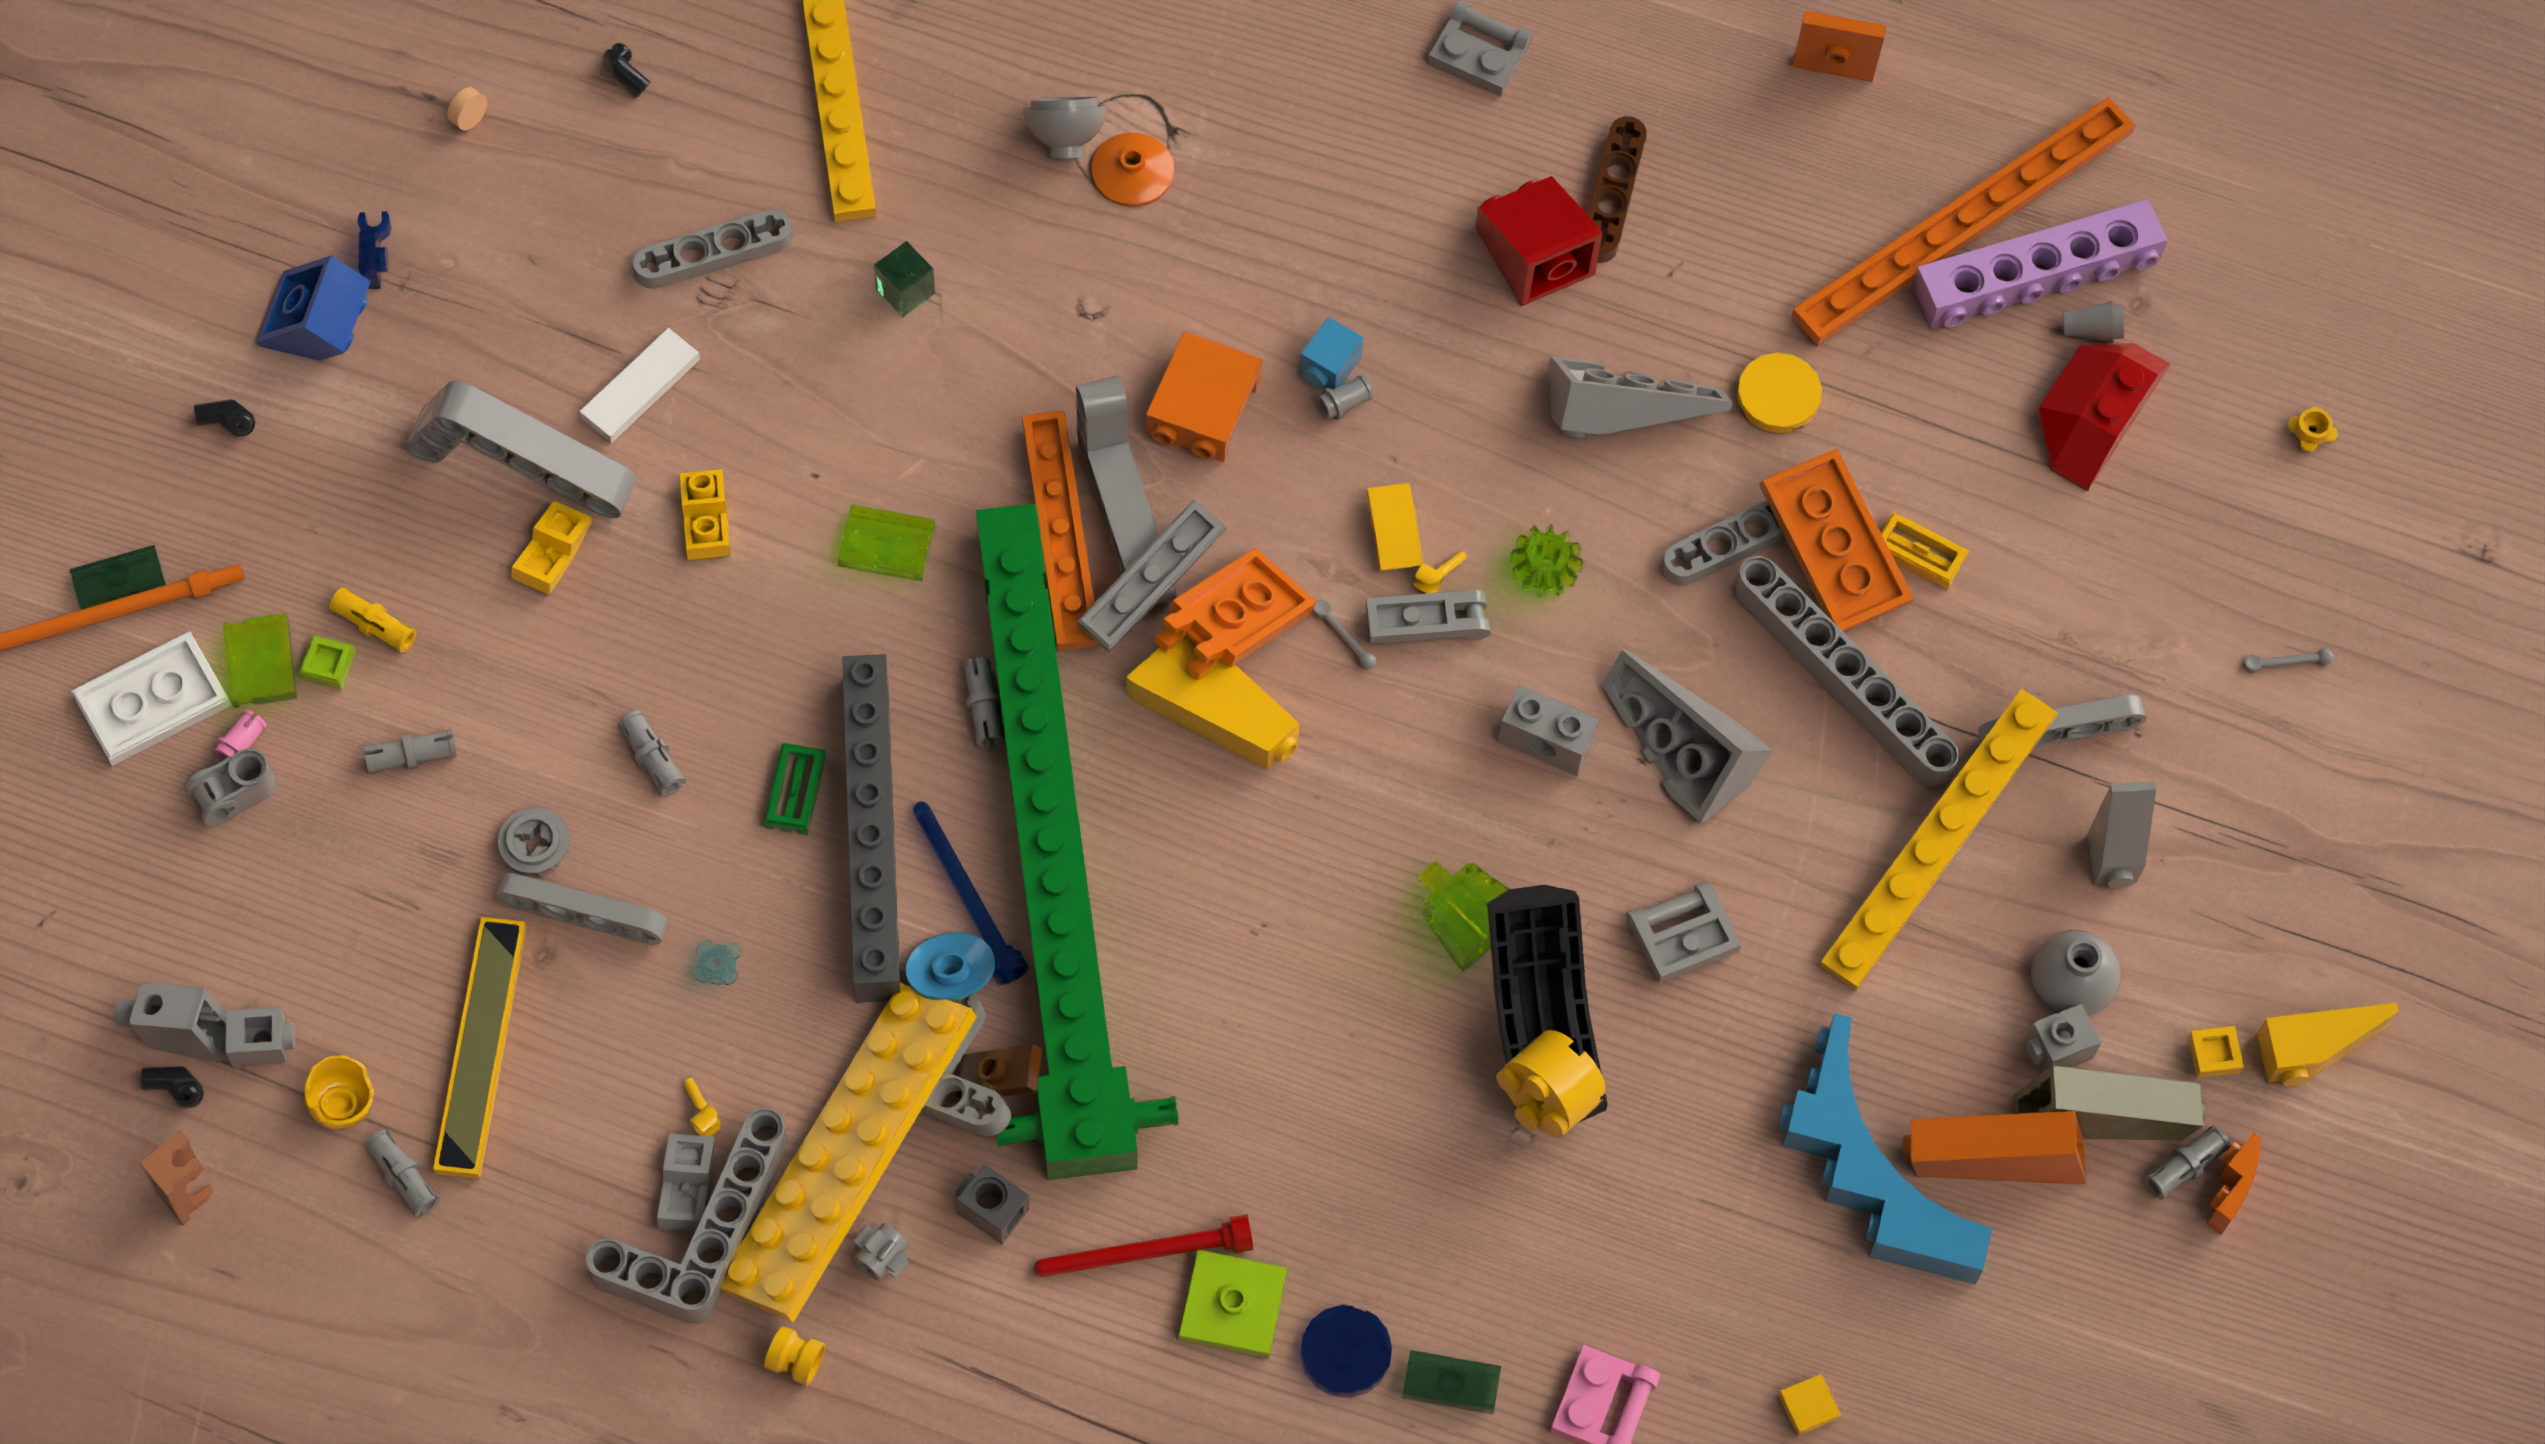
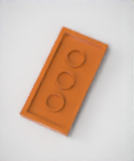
M1838 448L1762 480L1759 487L1822 611L1844 633L1906 606L1914 600Z

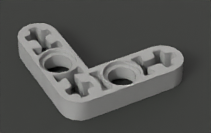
M974 993L966 998L953 1001L970 1007L977 1018L920 1112L978 1135L990 1137L999 1134L1008 1126L1011 1119V1111L1001 1095L994 1090L952 1075V1072L986 1018V1010ZM962 1091L961 1100L956 1105L948 1108L942 1107V1102L949 1093ZM976 1104L978 1109L985 1112H991L993 1109H995V1112L992 1115L985 1114L981 1118L979 1113L974 1109V1106Z

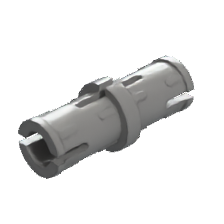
M976 657L977 667L973 666L972 659L963 663L969 692L966 706L973 715L976 745L982 748H990V738H993L995 746L1000 745L1004 741L998 714L1000 700L999 694L994 691L990 659Z
M635 710L621 718V722L617 726L635 752V761L650 774L661 795L669 796L679 791L683 787L682 784L686 783V779L668 754V745L653 732L642 711Z
M451 729L412 737V734L402 735V740L364 746L369 774L403 766L414 769L418 768L419 763L457 757Z
M2212 1125L2188 1145L2178 1146L2172 1151V1157L2166 1160L2160 1167L2144 1176V1183L2154 1197H2159V1200H2163L2182 1183L2189 1179H2197L2203 1174L2204 1167L2229 1150L2231 1143L2227 1135L2219 1127L2216 1128L2215 1125Z
M383 1129L372 1135L365 1142L364 1148L371 1154L385 1173L384 1180L387 1185L392 1189L396 1188L413 1211L415 1217H422L436 1208L440 1198L435 1195L418 1172L420 1166L416 1160L407 1157L388 1129L386 1131Z

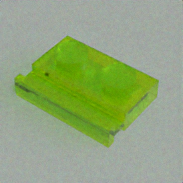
M851 504L849 518L846 522L837 559L838 567L923 582L931 540L935 531V519Z
M282 613L244 619L243 623L237 624L223 623L230 701L233 708H240L241 704L247 703L259 705L297 699L290 623L287 614Z

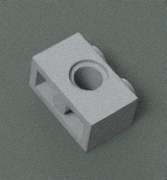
M1519 685L1501 720L1498 742L1578 776L1595 741L1599 719Z

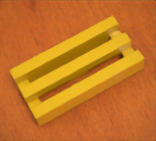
M1894 511L1881 531L1896 564L1946 590L1949 589L1969 553V550ZM1895 528L1953 558V562L1931 552L1928 547L1918 542H1912L1893 532V529Z

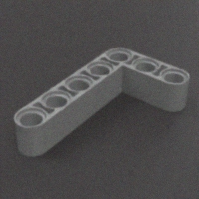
M1117 375L1076 386V431L1087 472L1122 575L1159 534L1128 443V404L1122 381ZM1175 585L1156 605L1168 603L1177 598Z
M461 381L449 382L422 408L406 443V448L411 454L424 461L433 463L442 461L460 443H463L587 509L608 518H619L637 479L635 473L624 465L484 391Z
M763 1107L754 1110L745 1119L681 1264L614 1239H601L590 1246L585 1258L591 1281L595 1287L686 1323L698 1324L709 1319L722 1295L721 1286L740 1244L753 1225L786 1150L788 1140L784 1119L780 1113L772 1108ZM762 1128H773L777 1131V1134L771 1140L761 1141L754 1137L757 1131ZM745 1168H755L760 1172L752 1181L746 1182L736 1178L737 1174ZM728 1208H735L742 1212L740 1217L733 1222H723L718 1219L720 1213ZM709 1249H719L723 1252L721 1259L715 1263H705L700 1260L701 1255ZM615 1258L620 1261L617 1269L612 1272L605 1273L597 1270V1266L604 1259ZM658 1274L662 1277L661 1283L655 1288L647 1289L639 1285L642 1278L646 1275ZM690 1290H700L705 1293L703 1300L697 1304L689 1305L681 1301L685 1293Z

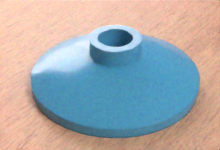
M961 932L937 935L921 943L909 956L906 963L907 981L918 995L927 999H947L950 1001L963 999L978 992L988 983L995 969L994 954L991 947L975 935Z

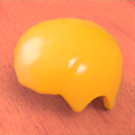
M346 1055L327 1056L312 1066L305 1081L304 1102L310 1116L316 1123H320L324 1128L331 1130L353 1128L367 1118L374 1101V1089L368 1077L367 1069L361 1062Z

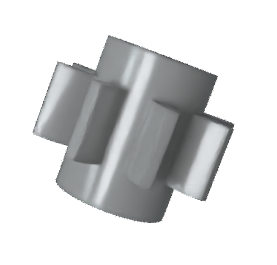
M882 1223L875 1231L866 1225L853 1240L855 1244L853 1248L858 1252L853 1258L854 1263L865 1274L877 1281H880L886 1273L896 1279L909 1263L907 1260L908 1255L904 1253V1250L909 1245L907 1240L898 1231L885 1223Z

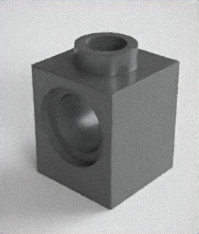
M985 1164L976 1175L969 1173L956 1191V1196H958V1214L1000 1244L1005 1242L1029 1210V1195ZM986 1195H995L1002 1201L1000 1205L993 1209H985L978 1204V1201Z

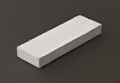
M666 329L580 410L581 419L610 443H613L700 360L699 352L671 329Z

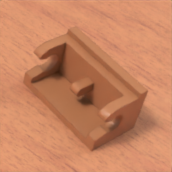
M180 1130L139 1163L154 1191L183 1225L190 1220L188 1215L211 1197L213 1188L209 1184L202 1187L201 1191L197 1194L186 1192L187 1184L192 1180H196L204 1169L192 1151L189 1140Z

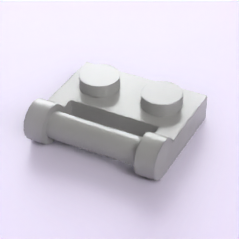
M1459 0L1453 9L1448 23L1429 54L1428 64L1502 97L1532 42L1534 32L1523 27L1517 30L1472 10L1470 4ZM1465 24L1513 46L1508 52L1461 31Z
M1708 881L1695 885L1692 892L1642 911L1641 908H1636L1626 912L1629 928L1632 934L1637 937L1659 983L1738 953L1741 948L1739 939L1713 887ZM1699 907L1706 913L1655 934L1651 928L1653 925Z

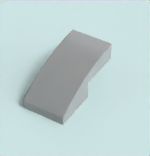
M669 1133L663 1165V1186L657 1215L658 1229L696 1231L708 1204L715 1145L714 1137Z

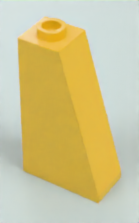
M1187 635L1168 652L1159 647L1126 676V695L1132 701L1265 769H1269L1277 760L1284 762L1289 759L1299 746L1300 724L1238 666L1233 665L1229 667L1220 659L1199 680H1196L1188 673L1185 668L1190 661L1197 657L1193 653L1197 644Z

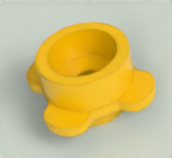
M2319 407L2306 409L2300 417L2292 416L2287 424L2288 430L2295 433L2299 438L2300 448L2306 452H2314L2318 445L2325 442L2333 443L2338 436L2337 429L2333 427L2332 418ZM2309 427L2315 428L2316 432H2311Z

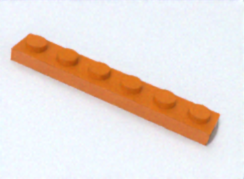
M1065 410L1022 415L1034 502L1037 506L1057 652L1098 647L1100 645L1077 625L1078 620L1095 602Z

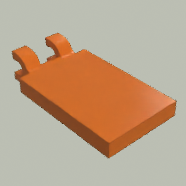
M1255 547L1174 599L1168 610L1170 615L1165 617L1162 622L1166 629L1156 635L1154 642L1165 652H1168L1185 635L1191 638L1197 644L1193 650L1197 657L1187 664L1185 670L1196 680H1199L1220 659L1229 667H1232L1312 614L1317 602Z

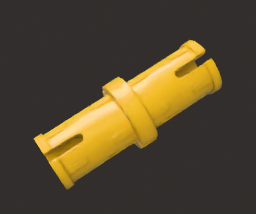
M341 587L337 590L329 604L330 611L359 626L360 633L367 637L374 635L397 649L400 653H405L416 638L417 630L415 628L409 627L389 615L386 607L379 603L371 604L346 587Z

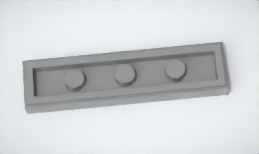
M1193 499L1078 620L1077 625L1110 653L1225 532L1226 526L1197 500Z

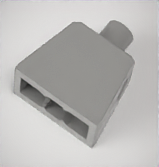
M144 983L139 988L136 1000L122 998L116 1005L114 1012L115 1023L119 1026L131 1027L148 1047L159 1051L220 1063L226 1045V1013L205 988Z

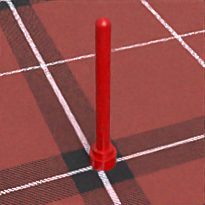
M1248 1215L1229 1217L1230 1222L1221 1223V1228L1039 1259L1034 1264V1272L1039 1277H1047L1225 1246V1250L1234 1249L1235 1253L1253 1251Z

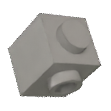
M2079 1004L2033 1022L2026 1037L2025 1047L2031 1062L2036 1066L2040 1065L2044 1073L2053 1065L2073 1067L2093 1059L2102 1042L2083 1005Z

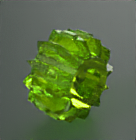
M1552 523L1547 526L1545 533H1542L1533 525L1529 531V537L1520 534L1516 539V549H1513L1510 553L1509 561L1514 565L1512 568L1513 580H1523L1522 588L1524 593L1534 587L1537 588L1541 599L1545 597L1549 589L1559 597L1563 594L1564 586L1573 588L1577 582L1578 576L1576 574L1581 572L1583 567V560L1578 557L1581 551L1579 542H1569L1571 535L1568 530L1559 535L1554 534L1555 529ZM1543 559L1550 560V563H1544L1542 561Z

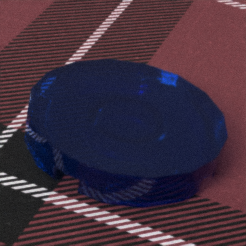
M1339 1305L1323 1310L1310 1321L1302 1337L1300 1358L1305 1374L1317 1388L1332 1396L1351 1398L1368 1393L1382 1382L1390 1368L1392 1343L1387 1328L1375 1314L1367 1310L1363 1311L1354 1308V1306Z

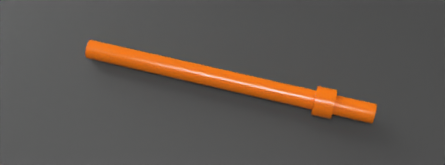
M236 564L206 573L205 569L188 574V579L0 633V651L194 595L195 599L211 595L213 589L245 580L240 564Z

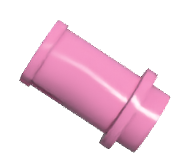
M247 709L244 710L225 737H218L215 741L216 748L213 753L221 762L235 755L238 751L249 749L261 732L267 728L266 722L259 715L252 721L250 718L254 712Z

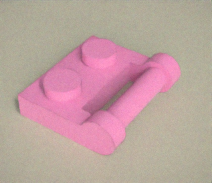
M1583 1345L1550 1433L1578 1444H1632L1631 1441L1650 1390L1657 1388L1661 1377L1660 1373L1650 1367L1635 1365ZM1621 1379L1633 1385L1615 1433L1609 1436L1600 1431Z

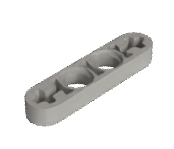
M775 209L765 210L646 246L635 254L633 260L635 277L639 284L646 288H661L780 252L791 243V221L787 214ZM774 225L776 230H779V235L772 236L767 231V227ZM752 230L755 232V238L757 237V243L752 244L750 231ZM736 235L743 238L745 243L740 249L731 251L721 245L722 241L728 236ZM696 247L703 250L705 254L700 261L690 263L682 259V253L688 248ZM674 254L676 264L674 268H672L671 260H669V255ZM654 261L656 266H659V271L651 273V270L647 268V263Z
M1767 500L1672 544L1666 550L1663 558L1662 572L1664 577L1675 585H1688L1785 540L1786 538L1780 526L1778 525L1777 528L1776 518ZM1750 521H1760L1767 527L1768 533L1763 537H1752L1745 531L1744 526ZM1722 538L1730 544L1731 550L1727 554L1716 555L1709 550L1707 543L1711 539ZM1698 548L1700 556L1695 558L1696 550ZM1679 557L1682 562L1691 560L1689 569L1685 570L1682 566L1674 567L1675 558Z
M2125 695L2052 708L2058 712L2057 717L2035 747L2116 733L2138 727L2146 721L2141 697L2138 695ZM1999 718L1990 720L1978 728L1981 742Z
M514 873L503 874L495 896L502 904L520 911L646 944H660L668 924V919L663 914L649 908Z

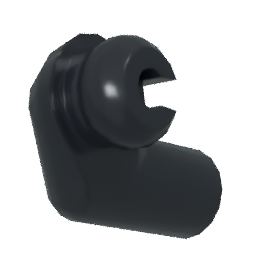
M615 43L611 49L605 51L603 56L604 64L619 83L636 97H639L651 81L629 63L632 57L631 50L623 43Z
M229 399L194 405L198 426L220 423L232 434L243 437L249 435L255 427V419L252 413L235 400Z
M182 1066L142 1068L141 1084L143 1090L167 1089L177 1104L183 1108L196 1107L202 1101L204 1094L202 1084L187 1068Z

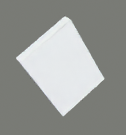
M190 631L71 691L111 766L231 706L229 698Z

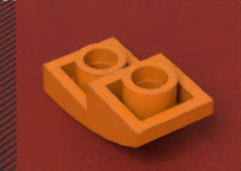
M2254 1132L2244 1145L2236 1140L2220 1161L2227 1166L2218 1179L2224 1186L2209 1205L2216 1211L2207 1224L2221 1235L2243 1204L2256 1174L2261 1137Z

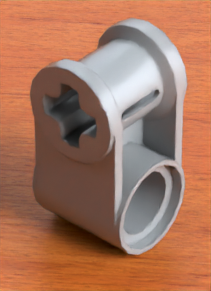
M244 749L222 762L191 776L185 784V790L190 796L196 798L203 811L201 816L204 824L216 826L227 822L237 813L272 795L276 788V777L266 757L260 751ZM261 770L257 778L250 781L243 780L250 771ZM212 793L215 795L216 798L214 800H212L210 797V794Z

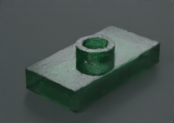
M155 545L69 569L81 610L167 585Z
M1410 1350L1402 1399L1493 1415L1501 1366Z

